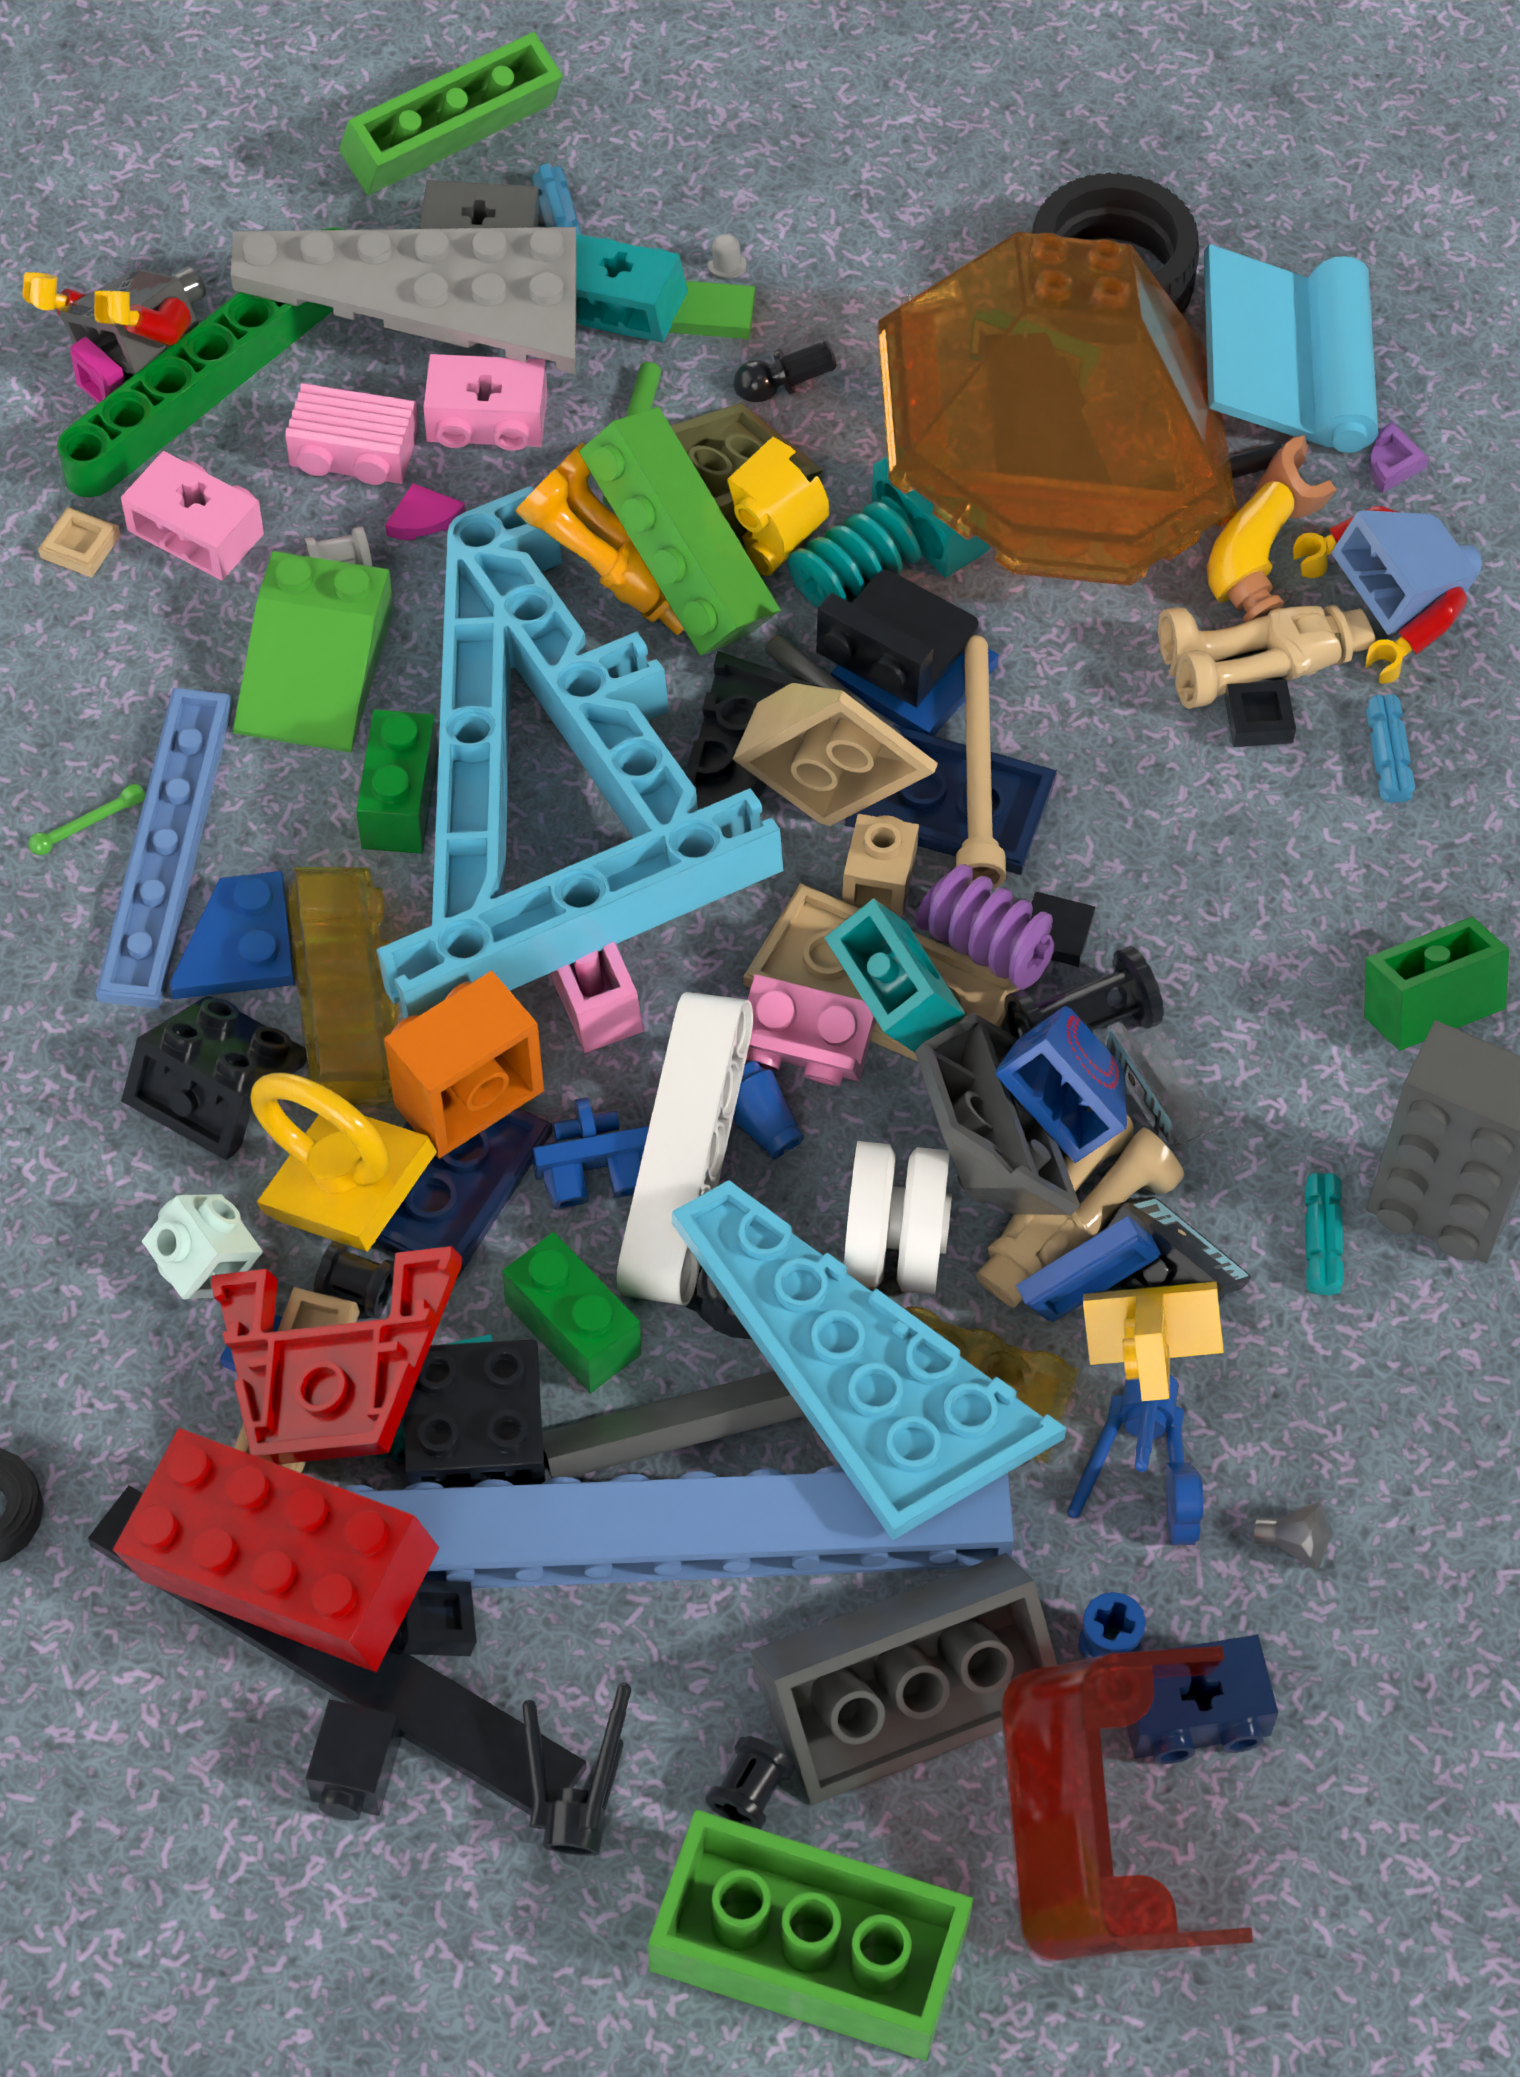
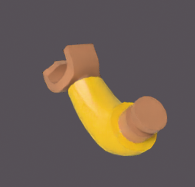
M1305 435L1294 437L1277 451L1269 462L1267 470L1260 478L1256 486V493L1235 514L1216 538L1206 566L1208 585L1217 601L1224 603L1230 599L1237 611L1245 609L1244 622L1265 616L1269 610L1278 607L1282 608L1284 605L1279 595H1270L1269 592L1273 586L1267 578V575L1273 568L1268 560L1270 547L1288 518L1298 519L1324 508L1337 491L1330 480L1311 486L1300 477L1297 470L1306 460L1309 446L1306 443Z

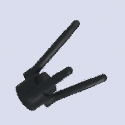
M621 1683L617 1688L590 1791L560 1788L557 1792L556 1801L549 1802L537 1706L530 1699L526 1700L522 1705L533 1801L529 1827L545 1830L543 1847L548 1850L579 1856H596L600 1853L605 1810L624 1745L620 1736L631 1694V1686L628 1683Z

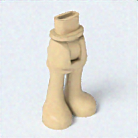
M1336 605L1326 606L1324 610L1321 606L1278 607L1269 610L1265 616L1214 631L1198 630L1195 619L1186 608L1174 607L1163 609L1158 619L1160 651L1166 665L1171 664L1168 671L1171 677L1176 676L1175 687L1182 705L1188 709L1211 704L1216 697L1225 694L1227 684L1259 682L1275 677H1282L1287 681L1294 680L1303 675L1315 674L1318 670L1333 664L1339 665L1352 660L1353 652L1368 650L1375 642L1374 631L1361 608L1342 612ZM1266 650L1265 652L1243 658L1221 661L1248 652Z
M1090 1106L1087 1107V1112L1093 1111ZM1127 1115V1127L1124 1131L1077 1163H1074L1068 1155L1063 1159L1076 1192L1104 1160L1117 1156L1122 1152L1102 1180L1080 1203V1207L1072 1215L1014 1214L1001 1237L993 1241L988 1247V1253L991 1258L976 1273V1279L985 1289L1005 1304L1015 1308L1023 1299L1016 1284L1099 1234L1120 1206L1141 1187L1158 1195L1174 1190L1184 1177L1181 1164L1167 1145L1151 1130L1143 1127L1134 1135L1133 1122Z

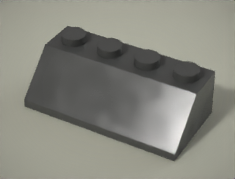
M1006 1553L750 1651L766 1705L789 1758L795 1765V1771L810 1805L832 1798L1068 1704L1035 1581Z

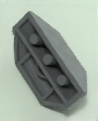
M972 1013L959 1024L951 1026L925 1041L915 1053L943 1138L957 1169L959 1184L963 1190L977 1202L986 1203L989 1201L1010 1214L1072 1215L1080 1207L1058 1144L995 1075L996 1069L1018 1039L976 1013Z

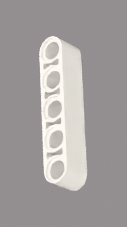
M685 992L678 1002L618 1262L617 1288L621 1296L685 1306L693 1296L700 1263L673 1226L672 1211L718 1186L751 1040L753 1009L749 1000Z

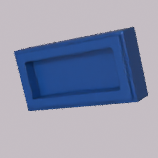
M1126 1216L1016 1284L1027 1306L1047 1321L1055 1322L1083 1304V1294L1104 1292L1159 1258L1158 1256L1161 1253L1152 1236L1132 1218Z

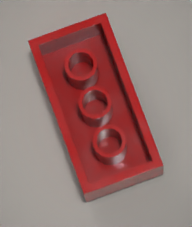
M178 1428L113 1548V1551L143 1582L373 1672H377L439 1550V1546L413 1514Z

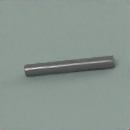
M775 635L769 640L766 646V653L796 678L821 686L822 688L844 691L901 735V732L783 635Z

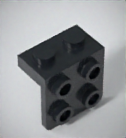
M882 570L873 577L852 603L832 592L822 602L817 612L816 652L917 708L961 655L968 640L973 635H977L979 623L974 615L893 571Z

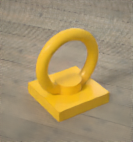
M280 1072L267 1074L259 1078L251 1090V1106L259 1123L268 1135L290 1154L257 1200V1204L262 1212L281 1223L368 1252L437 1153L429 1136L364 1116L352 1104L335 1092L302 1076ZM277 1099L295 1102L319 1115L307 1132L304 1133L284 1113Z

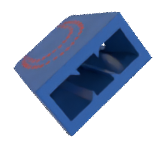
M1062 1007L1021 1036L996 1069L995 1075L1074 1163L1089 1155L1127 1127L1125 1072L1121 1064L1093 1034L1090 1026L1083 1022L1069 1007ZM1090 1106L1093 1111L1087 1112V1107Z

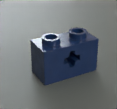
M1258 1634L1121 1657L1116 1684L1134 1759L1153 1756V1760L1157 1764H1173L1192 1757L1195 1754L1196 1748L1220 1744L1223 1751L1227 1753H1239L1260 1746L1264 1742L1263 1737L1271 1736L1279 1712ZM1197 1695L1199 1703L1203 1706H1209V1710L1199 1711L1195 1701H1186L1187 1696Z

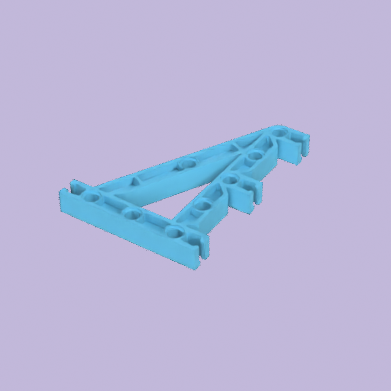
M532 486L464 512L457 516L448 528L432 926L376 949L385 991L393 1004L400 1002L404 1019L412 1015L420 1016L445 1000L447 995L456 986L468 981L474 982L491 970L509 991L554 972L567 964L570 965L596 950L598 952L602 951L604 946L612 942L618 944L783 871L780 828L772 817L762 821L761 827L760 813L762 812V805L751 788L698 810L696 788L648 722V720L669 712L665 670L657 659L647 662L646 655H648V649L638 632L587 652L584 631L542 574L543 571L563 564L560 543L544 531L528 525L515 512L517 507L534 490ZM515 668L633 839L505 894L511 669Z

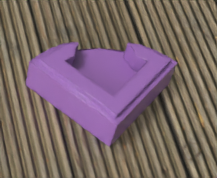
M1391 421L1378 433L1371 449L1369 468L1374 483L1384 493L1427 468L1429 458Z

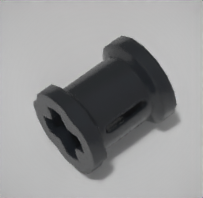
M333 1241L324 1253L317 1270L314 1292L356 1302L357 1305L365 1307L366 1315L379 1318L392 1295L395 1262L387 1259L380 1264L350 1253L347 1246Z
M753 1736L739 1737L734 1746L737 1757L720 1787L714 1786L710 1788L706 1795V1803L715 1813L731 1821L761 1830L766 1822V1816L763 1813L779 1782L790 1779L795 1765L789 1757L780 1752L775 1746Z

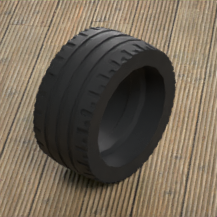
M1110 172L1087 175L1083 178L1079 177L1075 181H1069L1066 185L1060 186L1057 191L1052 192L1051 196L1046 198L1045 203H1042L1031 230L1027 260V282L1031 300L1039 314L1053 328L1062 331L1064 335L1070 338L1081 340L1084 343L1120 347V345H1136L1143 341L1147 342L1155 339L1161 333L1164 334L1171 329L1175 322L1181 319L1192 297L1199 260L1197 224L1194 222V217L1190 214V209L1185 206V203L1175 193H1171L1168 188L1162 187L1159 183H1154L1153 180L1144 179L1141 176H1132V174H1111ZM1111 238L1130 241L1151 251L1164 267L1144 278L1115 281L1095 278L1073 267L1062 253L1082 241Z

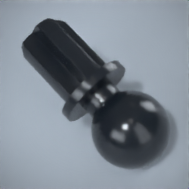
M819 341L785 355L779 349L773 353L775 364L770 365L761 360H751L741 365L735 373L733 386L736 394L749 402L769 400L776 394L778 387L784 385L789 394L796 393V384L834 370L837 367L836 358L828 341Z

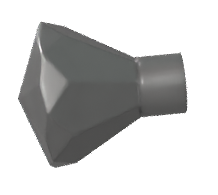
M1321 1502L1306 1505L1279 1519L1257 1517L1254 1527V1541L1256 1545L1278 1546L1314 1570L1320 1566L1331 1539L1325 1509Z

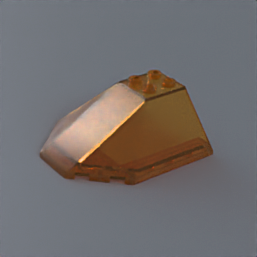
M1016 232L878 320L877 337L888 479L891 480V484L903 493L907 494L914 489L933 503L932 514L965 539L969 540L977 536L997 551L995 561L1011 573L1131 586L1146 576L1151 565L1162 558L1170 561L1197 543L1203 531L1214 524L1221 527L1235 516L1237 502L1223 417L1221 412L1208 408L1207 349L1132 245L1120 244L1107 239L1094 241L1060 237L1053 233L1033 234Z

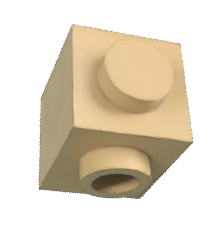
M863 814L857 815L843 874V902L861 909L874 898L897 916H903L917 856L919 824L903 822L893 816L874 817Z

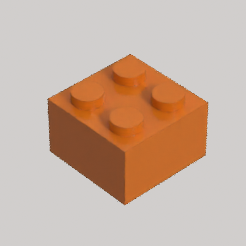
M492 970L474 982L468 981L456 986L447 995L445 1000L420 1016L412 1015L405 1018L393 1029L391 1034L384 1038L394 1106L417 1133L429 1136L437 1151L435 1155L438 1159L544 1092L538 1023Z

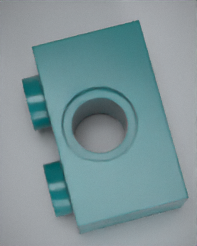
M874 898L824 937L883 1032L914 1053L925 1041L954 1026L967 1016L907 922Z

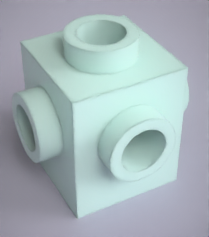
M222 1194L176 1195L175 1198L168 1201L161 1208L158 1220L142 1240V1243L156 1261L160 1274L172 1284L182 1299L214 1298L211 1287L212 1275L249 1271L263 1253L241 1222L240 1213L237 1208L226 1200Z

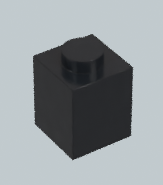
M328 1700L305 1778L310 1799L313 1802L319 1803L318 1808L320 1811L331 1817L348 1821L358 1820L361 1812L380 1816L402 1738L398 1714Z

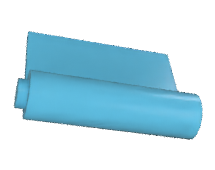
M1209 244L1204 250L1208 408L1294 437L1305 435L1306 441L1325 447H1334L1343 453L1358 452L1373 443L1378 436L1369 269L1356 258L1346 256L1333 257L1323 261L1309 277H1305Z

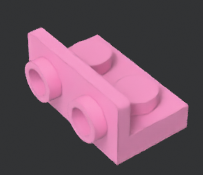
M755 974L748 996L753 1009V1028L745 1063L757 1061L762 1069H770L772 1071H779L781 1062L804 1067L803 1076L805 1078L830 1086H840L842 1078L860 1082L876 1024V1019L863 1000Z

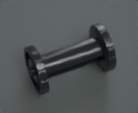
M1127 946L1114 953L1112 962L1113 973L1039 1003H1035L1026 991L1020 989L1006 995L1004 1009L1010 1033L1019 1039L1065 1006L1071 1008L1092 1030L1133 1015L1142 1028L1148 1029L1163 1021V1000L1158 983L1146 959L1136 948ZM1118 987L1122 1000L1116 1006L1111 1007L1107 1002L1108 993L1111 989Z

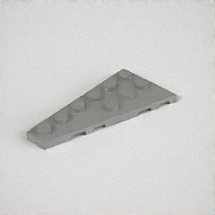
M576 227L233 231L231 281L234 291L295 306L309 301L333 307L334 315L355 320L357 314L382 319L385 328L470 348L477 343L505 349L507 358L527 362L529 356H534L556 362V370L576 374Z

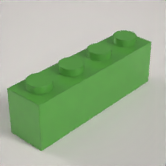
M533 31L349 119L339 152L367 196L552 105L563 75Z
M659 406L612 421L578 451L700 656L749 636L781 611Z

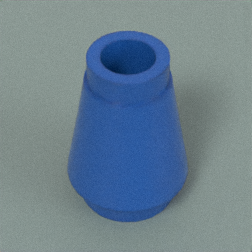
M757 1061L746 1063L733 1121L764 1150H767L775 1160L784 1154L785 1149L791 1150L803 1141L804 1135L798 1128V1124L772 1070H763Z

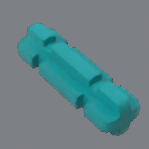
M1312 1173L1308 1176L1307 1184L1305 1185V1206L1307 1207V1213L1305 1214L1306 1260L1308 1261L1306 1288L1312 1294L1327 1296L1339 1294L1344 1283V1263L1341 1261V1255L1343 1254V1211L1340 1206V1200H1342V1180L1334 1173Z

